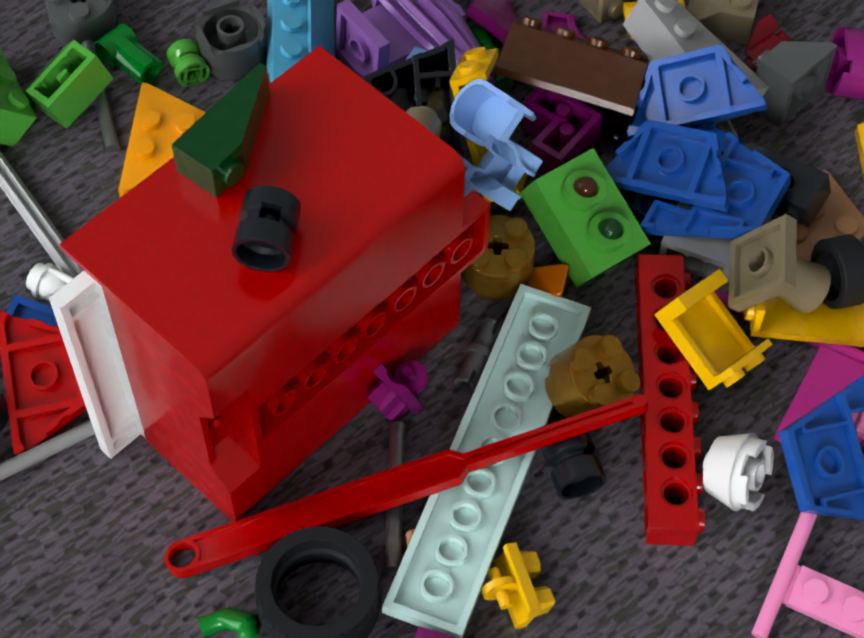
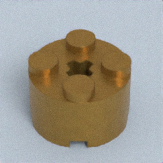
M490 215L488 250L461 272L462 281L474 290L475 294L490 300H503L515 296L520 284L527 286L533 272L535 241L526 221L519 217Z
M613 335L587 336L558 353L550 360L548 367L550 366L549 376L545 378L548 397L555 409L564 417H572L631 397L640 387V378L635 372L629 355L622 348L620 340Z

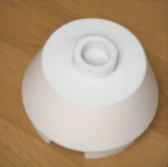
M755 433L717 437L703 461L702 471L705 491L733 511H739L740 509L755 511L765 497L764 494L758 493L763 484L765 474L772 475L773 447L767 446V441L759 439Z

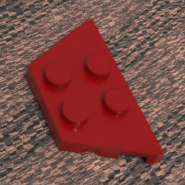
M0 311V354L13 453L17 456L46 441L86 411L87 408L58 325L54 327L46 325L43 321L31 318L26 320Z

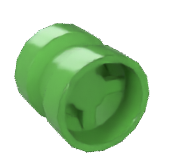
M190 38L181 39L168 48L166 53L167 59L174 68L175 77L181 86L190 87L206 81L210 74V68L206 60L200 56L198 43Z

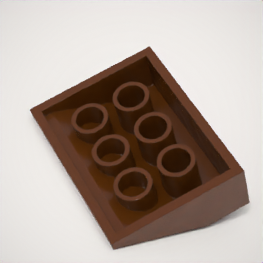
M523 16L522 20L515 19L496 63L495 74L633 116L648 59L642 57V51L623 46L622 51L608 47L609 41L595 36H590L589 40L575 37L576 31L562 26H556L555 30L542 27L543 21L530 16Z

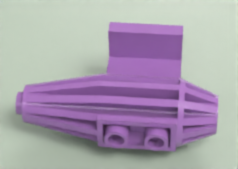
M350 0L337 4L335 53L360 77L404 61L414 46L429 51L454 39L456 62L460 61L462 55L467 50L481 47L465 21L466 14L463 8L452 0H371L373 8L363 13ZM494 68L487 80L492 85H495L497 75L494 73Z

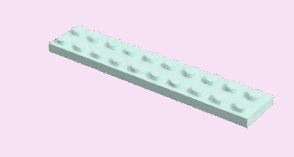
M520 284L450 450L466 453L547 425L554 407L545 387V378L549 376L550 370L548 365L555 355L580 341L590 316L591 307L565 298L552 296L550 293ZM537 450L469 472L461 485L429 496L382 606L383 614L454 638H463L488 575V570L492 565Z

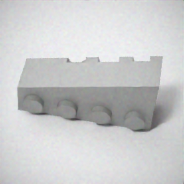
M638 0L623 23L625 29L650 61L721 44L762 97L769 89V86L677 0ZM745 114V115H741V116H736V117H732V118H728V119H723V120H719V121H714V122H715V123H720V122L728 121V120H731V119L739 118V117H742V116H746V115H749V114Z

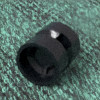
M256 186L246 191L243 196L239 224L236 227L231 248L232 256L237 262L247 268L262 272H275L287 268L291 262L295 243L294 234L297 231L301 214V202L289 191L276 186Z
M590 432L541 448L546 465L554 467L551 471V479L557 495L561 499L569 500L592 494L606 483L607 477L598 456L594 455L596 448Z

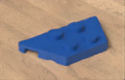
M719 44L650 61L645 75V86L640 91L636 105L638 109L632 126L629 125L627 135L632 139L635 131L648 119L684 127H693L767 110L768 105L722 45Z
M648 119L635 131L632 139L625 141L615 151L617 156L605 167L619 189L728 212L729 202L720 141L717 133Z

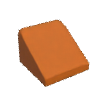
M559 264L533 267L532 276L527 286L550 293L552 296L563 298L568 279L569 265Z

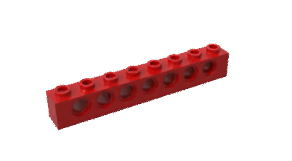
M638 254L635 269L638 372L640 378L639 394L645 395L648 402V410L640 414L645 544L694 546L698 532H704L705 509L698 508L697 495H702L703 474L702 471H696L695 460H699L701 455L700 436H694L693 425L698 424L699 405L698 401H692L691 390L695 391L697 374L690 367L689 362L668 333L660 328L663 326L654 315L690 289L691 273L690 270H684V259L681 255ZM659 295H664L669 298H662ZM667 359L672 361L673 364H667L662 362L661 360ZM662 393H671L676 397L669 398L664 396ZM663 427H673L678 432H668ZM664 462H675L680 468H671ZM666 498H678L683 504H671Z

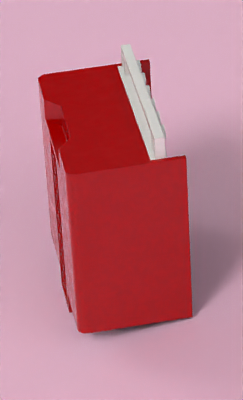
M320 45L269 84L270 96L247 168L237 184L232 187L228 186L216 198L177 172L174 157L59 244L60 249L84 271L49 297L100 449L112 459L140 435L232 522L238 521L371 403L365 395L380 381L373 372L381 364L394 377L395 370L400 364L409 360L418 361L459 324L461 272L488 250L491 204L474 190L464 197L465 165L460 155ZM267 185L285 189L295 195L301 202V214L297 231L294 234L295 243L291 262L287 268L280 271H256L240 264L232 256L231 248L236 227L239 224L243 196L247 190L256 186Z

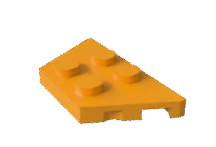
M142 82L118 188L119 196L122 197L173 158L172 144L206 112L148 83Z

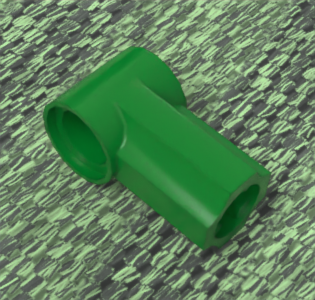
M120 23L94 43V49L103 62H110L108 66L111 68L117 65L140 85L142 82L148 84L158 78L163 69L162 61L139 43L136 34L124 23Z

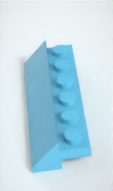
M267 0V73L270 83L319 45L335 57L334 0Z

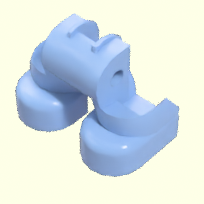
M473 80L465 85L456 95L449 115L450 124L457 132L487 149V152L477 166L472 165L460 155L465 165L464 197L474 190L511 211L517 200L521 198V195L514 191L517 183L524 173L535 177V173L543 160L511 140L510 136L523 116L531 121H534L536 116L534 112L486 80Z

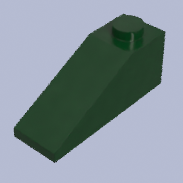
M259 63L172 144L177 172L216 198L228 186L232 187L237 184L247 168L270 96L268 73L265 65Z

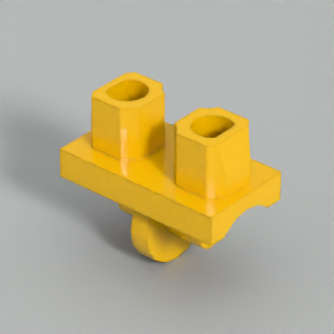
M515 542L505 544L503 546L504 552L493 560L492 568L487 573L490 582L482 587L481 592L485 600H497L501 610L508 609L516 630L527 627L535 617L548 613L554 606L555 599L550 588L547 586L534 588L531 582V578H536L541 571V563L536 551H519L518 545Z

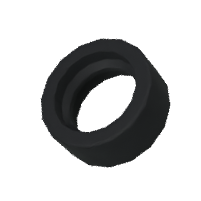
M842 235L819 240L813 247L811 262L825 265L831 275L830 288L823 303L830 309H841L863 304L864 246L860 240L853 235Z

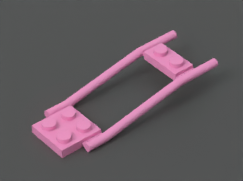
M864 412L852 414L857 436L864 440ZM800 513L751 634L754 637L768 638L783 603L788 608L851 636L864 638V592L808 567L798 565L817 514Z

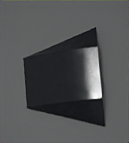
M454 39L424 53H418L390 67L387 66L361 77L405 112L411 107L419 106L433 109L442 123L440 139L464 158L461 134L452 127L449 116L454 101L449 82L456 69Z

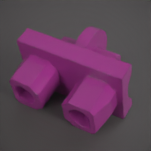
M413 360L403 362L395 370L394 377L382 364L373 372L380 381L365 396L391 422L398 421L408 409L415 416L424 409L414 396L423 391L428 384V372L421 363Z

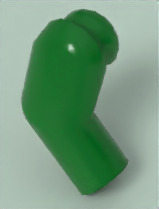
M227 607L198 617L203 637L227 629L236 631L238 638H258L260 633L256 625L258 623L256 616L253 613L234 607Z

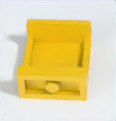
M720 269L654 314L708 390H711L721 382L727 388L746 375L742 368L748 372L766 359L762 352L773 345L768 338L759 345L754 346L714 292L728 282V279Z

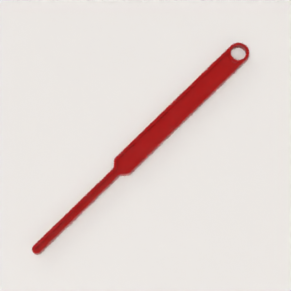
M637 394L466 453L447 449L181 539L171 544L166 550L164 556L165 564L173 576L188 578L267 551L280 538L287 536L288 533H292L297 529L301 530V528H309L310 526L335 528L459 486L463 483L469 472L643 414L648 410L647 397L643 394ZM192 550L196 552L194 560L189 565L180 568L172 565L173 557L179 551Z

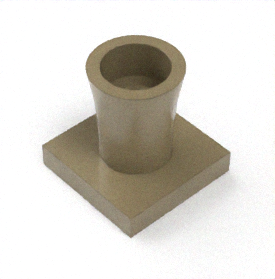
M785 214L730 241L729 308L742 312L778 296L796 311L808 313L815 310L824 301L831 284L830 272L823 264L807 261L796 256V219Z

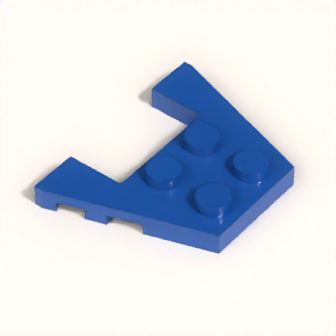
M715 122L701 124L697 129L717 133L720 141L729 202L728 212L693 205L691 210H686L655 199L640 226L645 235L735 239L770 221L791 184L790 173L758 151L754 150L752 152L740 144L738 137L729 131L724 133L716 127Z
M861 375L778 432L799 511L802 513L864 521V457L852 418V414L864 412V375Z

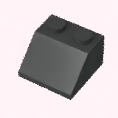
M782 41L771 51L765 50L758 57L755 67L757 68L756 75L769 86V89L763 95L768 109L758 112L779 128L824 90L837 45L833 42Z

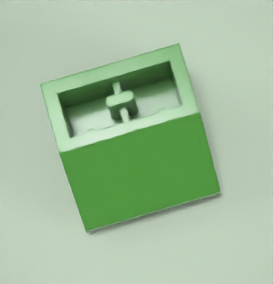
M73 40L61 49L23 90V93L28 97L30 103L68 129L114 78L95 54Z

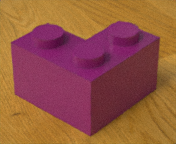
M538 87L523 103L536 116L534 121L523 116L521 129L535 137L531 142L530 152L543 160L536 171L538 175L543 176L594 148L599 142L603 115L578 100Z

